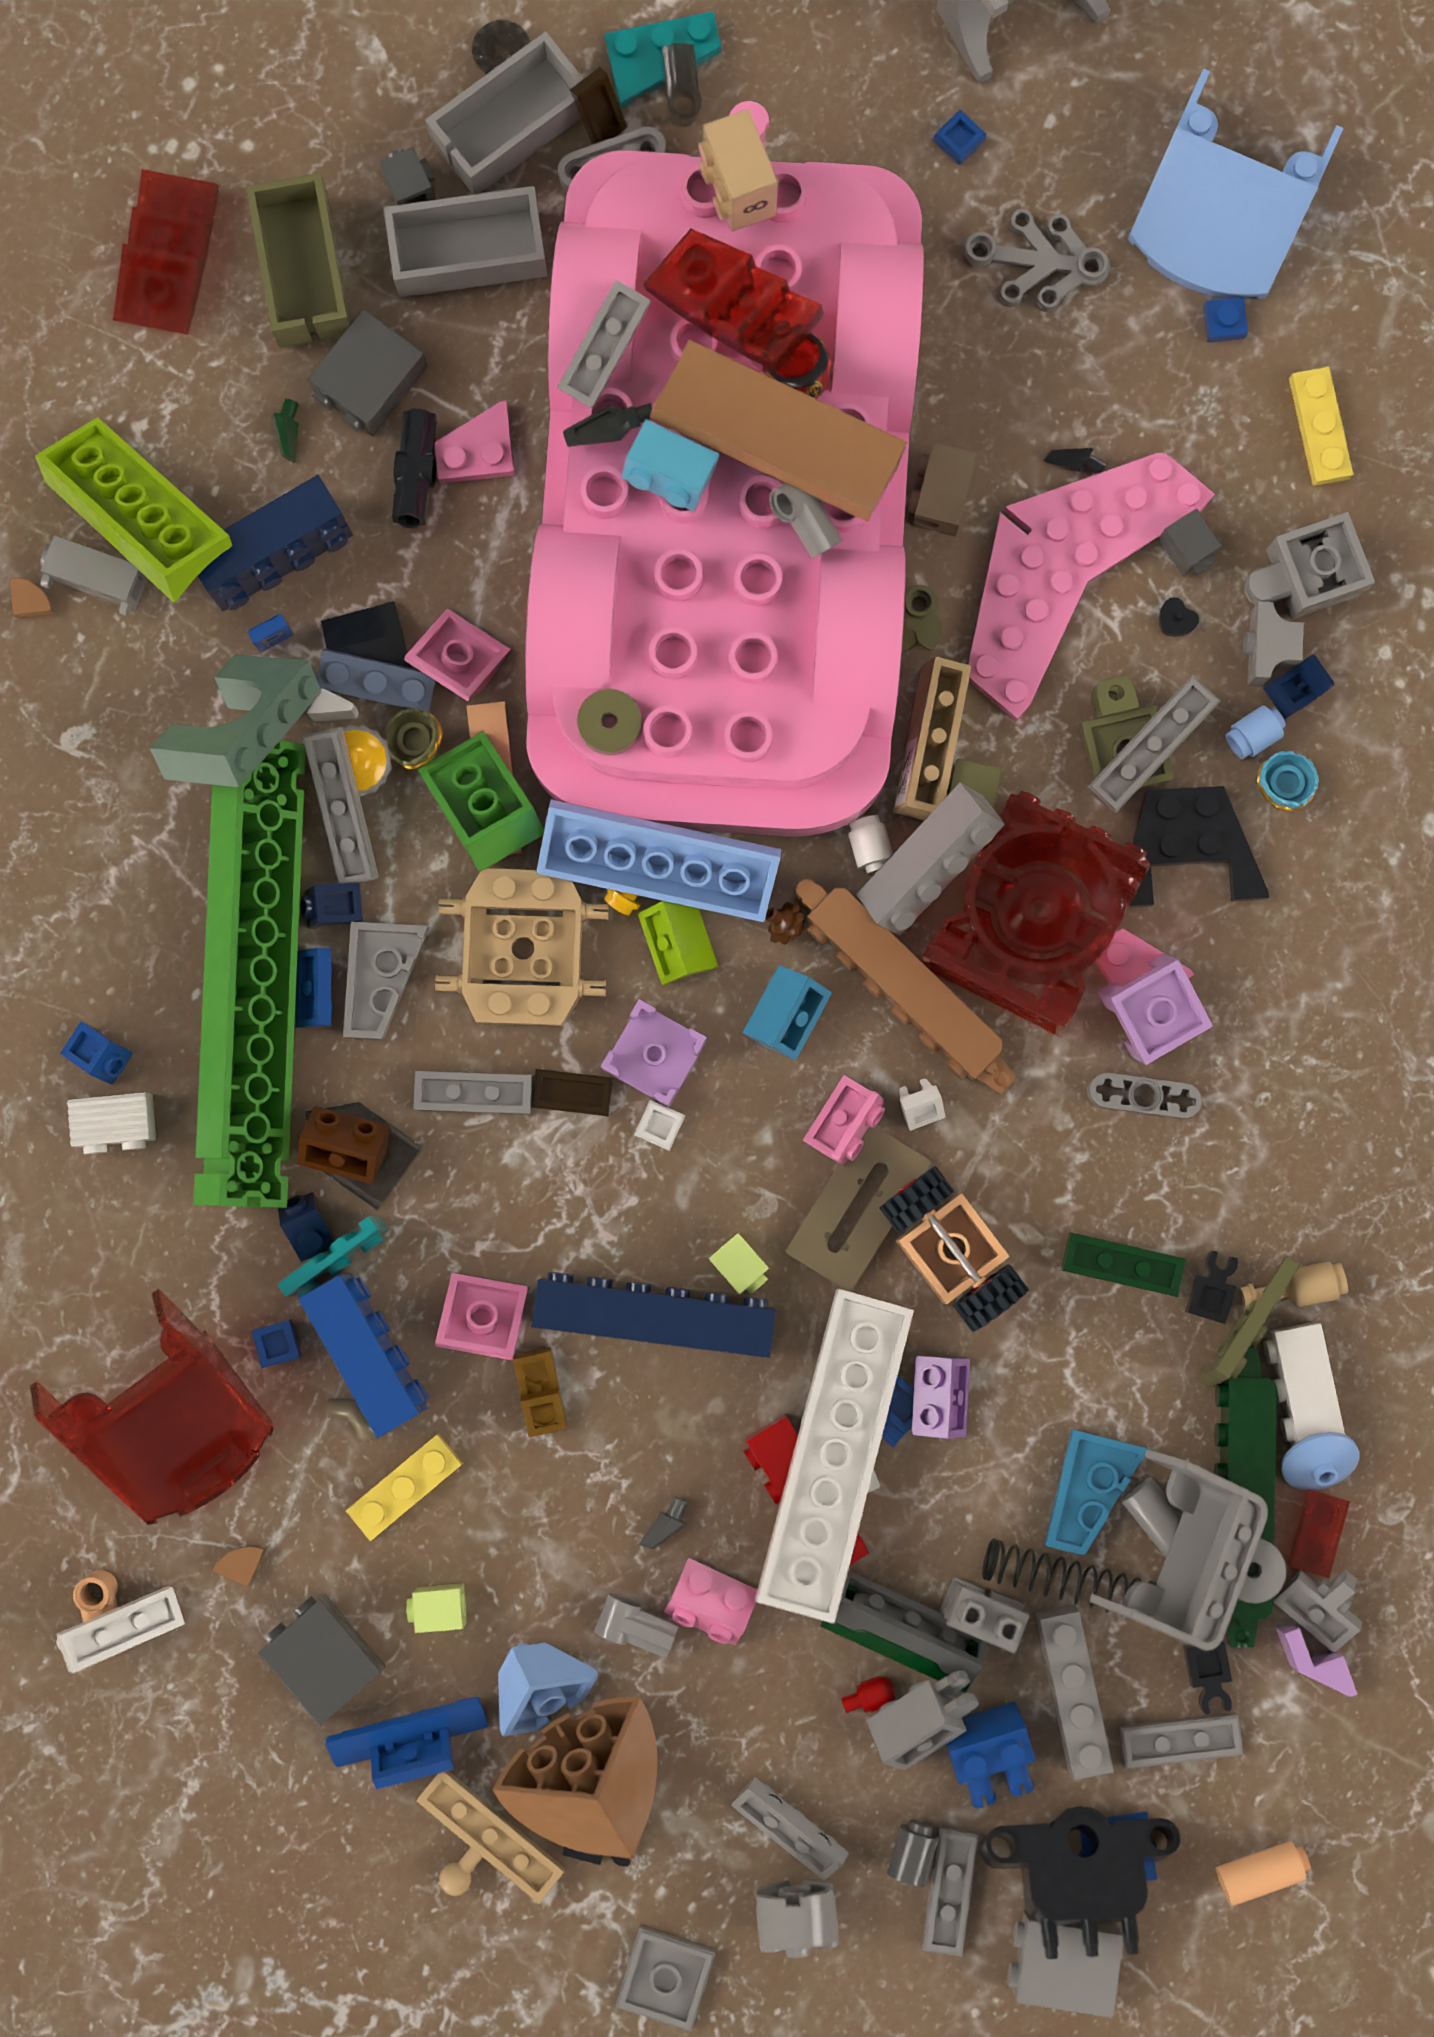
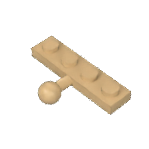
M450 1771L437 1773L416 1799L417 1803L470 1846L459 1862L446 1865L440 1873V1886L448 1895L458 1896L467 1891L471 1883L470 1873L482 1858L486 1859L538 1904L565 1871V1867Z

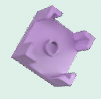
M1164 953L1148 962L1149 966L1154 969L1128 984L1121 986L1114 982L1097 991L1104 1006L1115 1012L1129 1039L1124 1041V1044L1131 1057L1145 1065L1213 1027L1179 959Z
M639 999L612 1051L608 1052L600 1067L608 1074L670 1108L704 1048L707 1037L691 1028L687 1029L657 1012L656 1008Z

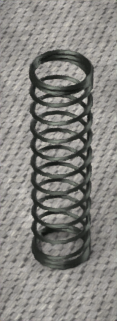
M994 1538L989 1542L982 1569L983 1580L989 1582L996 1569L1001 1544V1563L997 1583L1001 1584L1008 1559L1014 1548H1016L1017 1560L1013 1588L1015 1589L1023 1564L1031 1552L1032 1570L1028 1592L1030 1593L1032 1592L1039 1566L1044 1557L1047 1556V1578L1043 1592L1044 1597H1046L1053 1573L1060 1560H1062L1063 1578L1059 1593V1600L1061 1601L1063 1600L1069 1575L1077 1564L1078 1586L1074 1598L1075 1605L1079 1602L1082 1585L1091 1568L1094 1573L1092 1592L1094 1595L1097 1594L1103 1576L1106 1572L1109 1574V1594L1107 1597L1109 1601H1112L1114 1589L1121 1577H1124L1125 1583L1124 1598L1128 1589L1137 1580L1139 1582L1142 1581L1140 1577H1137L1128 1586L1126 1574L1121 1573L1113 1582L1112 1573L1108 1568L1102 1571L1098 1578L1096 1567L1093 1564L1087 1567L1082 1575V1567L1078 1560L1073 1562L1067 1571L1066 1561L1062 1556L1056 1559L1051 1568L1049 1553L1045 1552L1036 1563V1555L1032 1548L1024 1553L1020 1561V1549L1017 1544L1009 1549L1005 1557L1003 1541L995 1540ZM1150 1580V1581L1147 1582V1583H1150V1584H1152V1585H1156V1582H1155V1581L1152 1582V1581ZM1092 1602L1089 1604L1090 1609L1094 1607Z

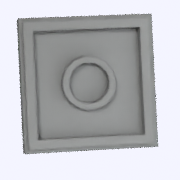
M640 1925L615 2007L692 2032L716 1949Z

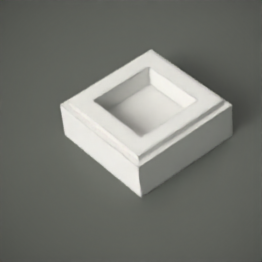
M650 1100L634 1135L670 1151L685 1115Z

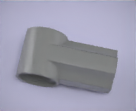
M787 483L771 491L769 501L774 514L781 521L791 523L812 559L842 541V538L822 507L821 499Z
M609 1593L594 1632L614 1643L621 1645L630 1643L667 1658L679 1624L642 1610L641 1606L632 1600Z

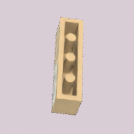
M935 656L921 666L893 813L925 821L946 798L971 665Z

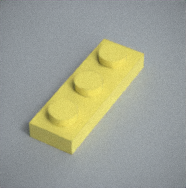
M1329 366L1292 373L1289 381L1312 485L1317 486L1349 480L1353 476V470Z
M438 1433L349 1507L346 1512L371 1541L459 1468L463 1462Z

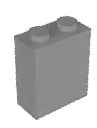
M1023 1910L1022 1922H1015L1013 1932V1947H1018L1016 1963L1010 1962L1007 1975V1987L1012 1988L1016 2002L1113 2018L1123 1948V1935L1119 1926L1111 1923L1097 1924L1099 1936V1955L1097 1957H1087L1085 1946L1083 1945L1081 1925L1057 1926L1059 1957L1057 1959H1047L1042 1942L1041 1924L1033 1920L1027 1910Z

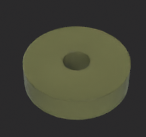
M603 689L594 692L582 703L577 716V725L582 740L590 749L603 755H617L627 751L636 743L642 729V718L638 705L628 694L616 689ZM605 717H615L617 724L613 728L604 727L602 721Z

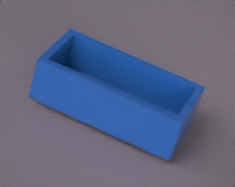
M352 1273L340 1274L298 1300L376 1438H379L429 1409L425 1403L429 1396L419 1379L413 1381L405 1367L409 1366L410 1362L401 1346L398 1344L394 1347L386 1333L391 1331L385 1317L380 1311L374 1312L367 1299L371 1297V1293L360 1276L355 1278Z

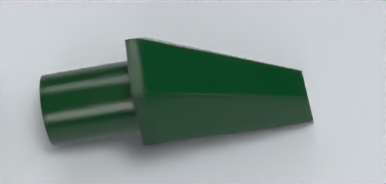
M286 398L280 414L274 413L272 420L282 456L294 463L299 425L294 418L299 403Z

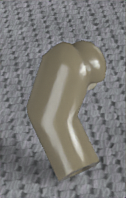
M328 1399L327 1418L348 1419L357 1431L356 1436L362 1441H370L376 1437L355 1399Z

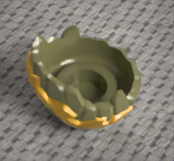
M417 708L412 710L406 709L398 712L387 723L384 739L388 741V749L393 754L391 756L392 760L402 767L418 769L428 764L438 752L443 730L440 722L431 713Z

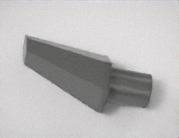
M674 1496L667 1514L659 1513L658 1518L639 1545L654 1549L684 1528L687 1523L681 1519L688 1502Z

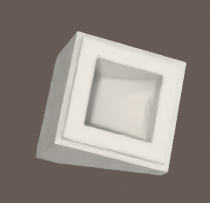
M322 688L320 695L313 701L307 714L312 721L318 722L356 719L359 712L354 703Z

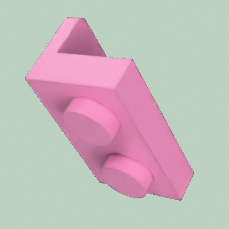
M843 1075L803 1141L844 1167L848 1159L853 1161L860 1153L864 1145V1141L861 1139L869 1126L874 1128L879 1123L885 1111V1108L882 1107L885 1100L875 1091H870Z
M688 1558L664 1612L681 1626H694L706 1632L715 1642L736 1645L745 1631L756 1603L755 1599L758 1590Z

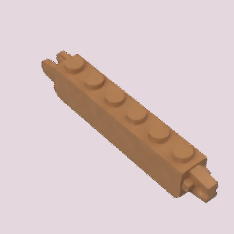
M806 878L805 880L798 881L797 888H795L796 892L794 893L796 895L795 899H798L802 907L810 913L806 919V922L811 925L807 929L810 935L821 945L828 942L838 952L834 956L836 960L849 972L856 969L866 979L862 984L874 997L879 999L883 995L893 1005L890 1009L891 1013L902 1024L907 1026L911 1022L921 1032L918 1039L931 1052L935 1053L939 1049L949 1059L946 1066L959 1079L963 1080L965 1077L971 1081L977 1079L998 1095L1002 1094L1015 1081L1016 1076L999 1055L1002 1052V1039L889 930L877 925L867 909L845 888H834L828 894L819 884L816 885L815 881Z

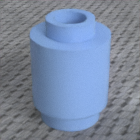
M1262 705L1233 724L1231 731L1225 734V738L1231 750L1238 758L1254 757L1284 737L1282 728L1286 724L1277 709L1274 707L1269 709Z

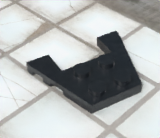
M1224 786L1147 790L1145 792L1133 836L1129 860L1123 875L1121 891L1116 902L1117 908L1149 907L1154 905L1151 866L1228 862L1231 902L1266 900L1269 898L1268 889Z

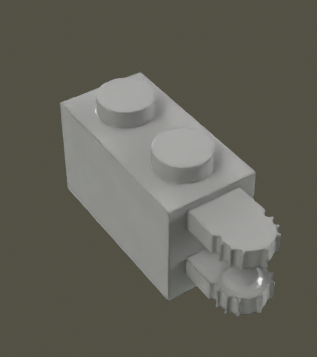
M966 1671L953 1672L937 1683L930 1680L921 1681L910 1688V1692L899 1700L884 1704L879 1709V1713L867 1720L883 1764L905 1771L967 1731L962 1717L978 1707L977 1697L975 1693H966L958 1696L957 1699L953 1698L955 1693L966 1687L970 1682Z

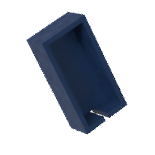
M318 474L223 529L229 535L232 547L213 560L200 572L198 577L208 594L222 611L227 609L235 610L245 605L249 601V596L259 590L267 591L282 582V577L293 570L299 572L307 569L315 562L317 556L326 551L335 552L347 544V539L352 537L353 534Z

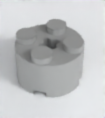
M803 1879V1885L790 1886L789 1881H780L764 1885L756 1890L755 1904L761 1952L786 1950L787 1957L801 1958L809 1956L810 1948L812 1947L834 1948L840 1945L836 1896L832 1882L818 1879Z

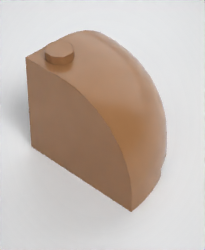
M622 1697L592 1703L593 1709L574 1717L570 1713L565 1714L541 1730L543 1736L526 1752L521 1748L515 1754L493 1788V1792L498 1800L515 1819L538 1835L573 1850L596 1855L633 1858L649 1818L655 1795L657 1746L653 1724L641 1698Z

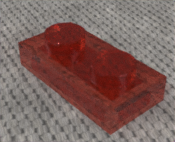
M1308 1489L1288 1561L1290 1567L1330 1578L1350 1501Z

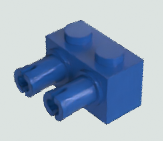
M1014 1701L962 1718L967 1731L948 1742L946 1747L959 1785L967 1783L973 1807L984 1808L982 1796H985L988 1806L995 1803L996 1794L993 1791L989 1775L1002 1771L1005 1772L1011 1795L1022 1796L1021 1783L1026 1794L1030 1793L1034 1789V1783L1031 1779L1027 1763L1036 1760L1027 1728L1016 1702Z

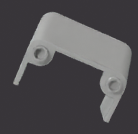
M1147 1449L1144 1455L1145 1458L1172 1470L1166 1487L1167 1498L1171 1505L1183 1511L1157 1583L1152 1585L1140 1581L1133 1584L1128 1589L1122 1605L1092 1594L1089 1602L1200 1649L1212 1650L1221 1643L1267 1520V1505L1262 1497L1193 1463Z

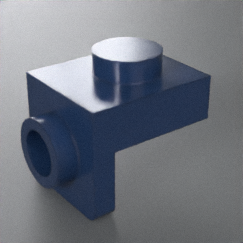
M1312 654L1293 669L1271 681L1263 689L1283 718L1286 719L1314 702L1331 689L1335 683L1318 658Z
M313 1192L304 1196H294L287 1200V1208L278 1209L280 1226L301 1262L328 1250L332 1243L336 1241L318 1208L317 1198Z

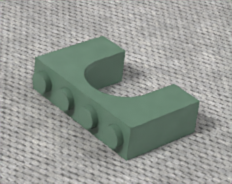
M234 655L214 678L228 709L250 711L232 722L214 727L171 724L150 747L164 779L240 787L320 695L321 689L309 660Z

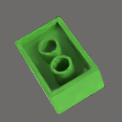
M484 731L417 769L479 872L544 835V828L532 804Z

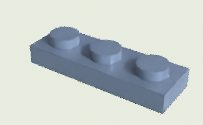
M329 649L322 650L317 676L320 689L323 688L332 692L429 712L435 680L422 671Z

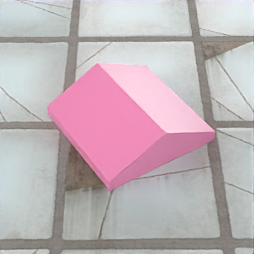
M447 608L405 655L404 660L458 696L469 701L487 687L508 656L510 648Z
M452 1273L435 1346L513 1360L521 1331L528 1286Z

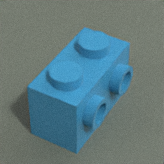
M778 965L742 1033L765 1048L796 1061L832 992L810 977Z

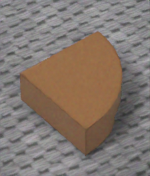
M10 578L12 611L16 618L54 614L52 603L41 588L23 578Z
M255 1545L236 1548L224 1555L214 1566L212 1572L249 1587L266 1548Z

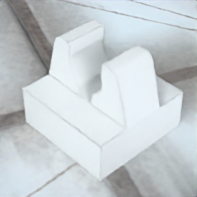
M927 1079L920 1080L922 1090L916 1093L909 1094L906 1086L901 1087L899 1090L902 1112L909 1131L946 1118L939 1090L936 1085L932 1086Z

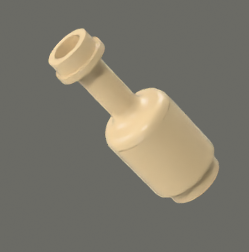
M1330 1261L1299 1267L1279 1300L1290 1298L1297 1307L1339 1300L1340 1295L1348 1294V1284L1342 1264H1332ZM1251 1283L1247 1284L1246 1287L1240 1288L1245 1310L1253 1300L1257 1302L1266 1286L1255 1289Z

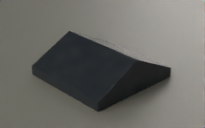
M394 601L321 620L326 649L412 668V665L404 660L408 650Z

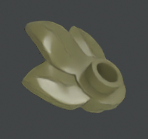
M914 585L905 591L901 653L912 648L916 642L925 649L932 651L942 637V623L936 615L938 599L934 591L927 586ZM917 599L922 600L926 608L922 611H917L912 607V602Z

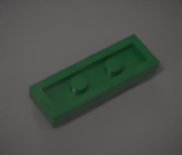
M1069 1232L1061 1271L1178 1297L1186 1259Z

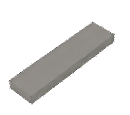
M1192 675L1086 789L1111 813H1117L1219 704L1220 700Z
M343 726L302 735L338 883H358L378 878L379 874Z

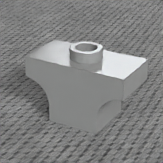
M1258 601L1250 611V631L1245 632L1243 639V654L1249 655L1247 685L1263 686L1271 678L1273 670L1293 669L1303 660L1304 623L1290 622L1282 619L1275 610L1274 602Z

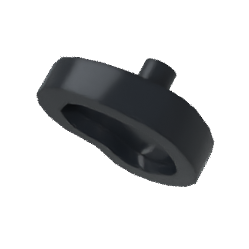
M1171 597L1166 600L1159 612V625L1163 634L1167 636L1180 637L1187 635L1199 623L1198 614L1194 610L1187 609L1183 601L1177 597Z

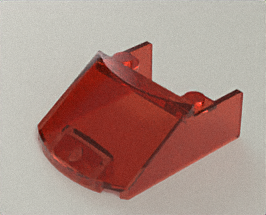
M159 1288L152 1293L158 1322L163 1327L159 1336L160 1347L168 1359L113 1401L106 1404L99 1396L85 1392L78 1393L61 1404L38 1381L30 1385L35 1419L147 1525L157 1524L156 1518L165 1517L177 1512L180 1517L186 1515L226 1492L254 1465L260 1457L259 1450L268 1435L271 1436L274 1431L272 1420L205 1330L201 1332Z

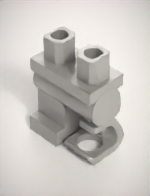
M952 1578L939 1613L943 1614L947 1620L946 1624L1014 1654L1030 1617L1028 1613L1023 1612L1024 1603L991 1589L987 1597L985 1596L984 1589L959 1578Z

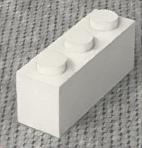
M1309 1322L1266 1331L1268 1340L1263 1342L1264 1353L1267 1362L1274 1365L1276 1379L1272 1380V1382L1277 1386V1403H1282L1285 1418L1280 1419V1428L1285 1442L1290 1441L1292 1447L1302 1439L1319 1433L1334 1432L1345 1435L1321 1323Z

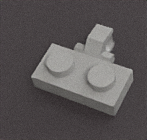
M1300 1570L1274 1596V1603L1333 1653L1361 1631L1362 1621L1348 1610L1352 1603L1349 1598L1356 1592L1355 1586L1358 1582V1579L1348 1570L1340 1573L1330 1584L1325 1579L1317 1584Z

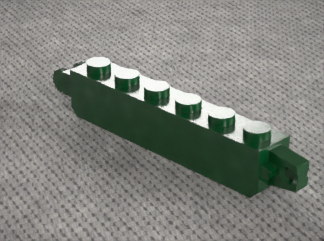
M1249 1346L1243 1355L1247 1359V1363L1235 1379L1229 1377V1379L1216 1384L1215 1403L1217 1407H1221V1423H1216L1214 1429L1215 1446L1220 1447V1463H1215L1213 1474L1264 1499L1268 1515L1260 1538L1274 1545L1277 1386L1269 1378L1261 1376L1260 1353L1257 1352L1258 1349H1254V1346ZM1252 1562L1247 1572L1249 1577L1255 1576L1258 1573L1259 1567L1257 1563ZM1274 1597L1261 1603H1249L1237 1599L1226 1629L1227 1644L1230 1647L1254 1648L1259 1619H1266L1273 1612Z

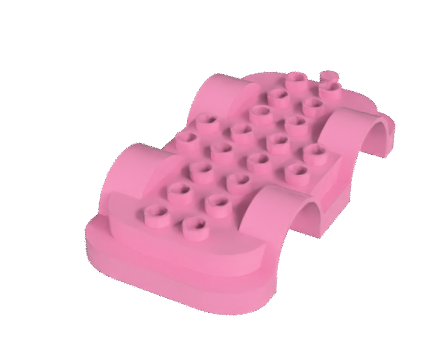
M744 101L737 104L731 110L730 115L749 109L765 148L766 129L769 127L767 111L762 105L753 101ZM612 151L604 153L587 162L571 181L566 195L564 222H561L559 225L554 251L548 348L550 422L542 524L538 526L535 537L527 612L526 699L528 724L526 742L528 758L540 785L556 801L695 831L800 837L836 830L856 820L873 805L883 789L890 765L891 737L898 694L904 618L905 549L903 547L909 433L915 396L923 296L924 253L923 244H921L922 215L919 202L912 189L903 179L880 167L821 162L789 163L770 161L778 181L776 216L731 232L727 219L721 221L716 212L713 197L717 195L713 183L706 185L699 166V161L702 160V157L643 151ZM615 280H618L652 302L592 409L557 387ZM788 329H802L811 332L817 338H821L828 355L827 368L822 376L817 379L823 385V391L816 399L907 442L898 468L868 522L822 500L821 505L842 538V541L812 559L791 523L783 522L777 518L770 506L769 496L771 491L785 482L654 420H649L719 453L714 473L693 512L685 507L673 506L665 498L649 490L637 489L629 481L621 478L626 457L644 422L641 423V426L630 429L621 441L572 447L567 446L563 430L610 404L624 409L634 405L639 407L651 403L653 407L689 339L766 375L765 351L769 342L777 334ZM801 334L783 337L777 340L769 350V363L773 371L788 378L800 377L809 373L816 366L820 358V348L812 338ZM806 387L796 389L800 392L807 394ZM603 689H616L628 694L636 702L641 713L642 729L638 740L630 749L617 755H603L593 751L584 743L578 730L577 716L582 703L591 694ZM607 716L602 721V725L606 728H613L617 724V719L613 716Z

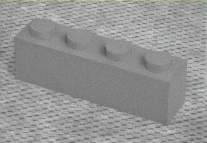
M960 782L856 895L877 925L901 935L915 922L916 918L932 901L940 896L949 883L967 867L968 863L981 849L994 838L1005 823L982 794Z
M1073 1605L1034 1612L1067 1769L1074 1780L1112 1773L1114 1771L1080 1612Z

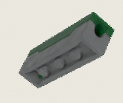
M850 1571L847 1572L835 1623L822 1620L820 1625L824 1629L938 1681L953 1672L966 1671L970 1682L960 1690L966 1693L970 1684H972L983 1667L989 1645L986 1641L948 1626L943 1614Z

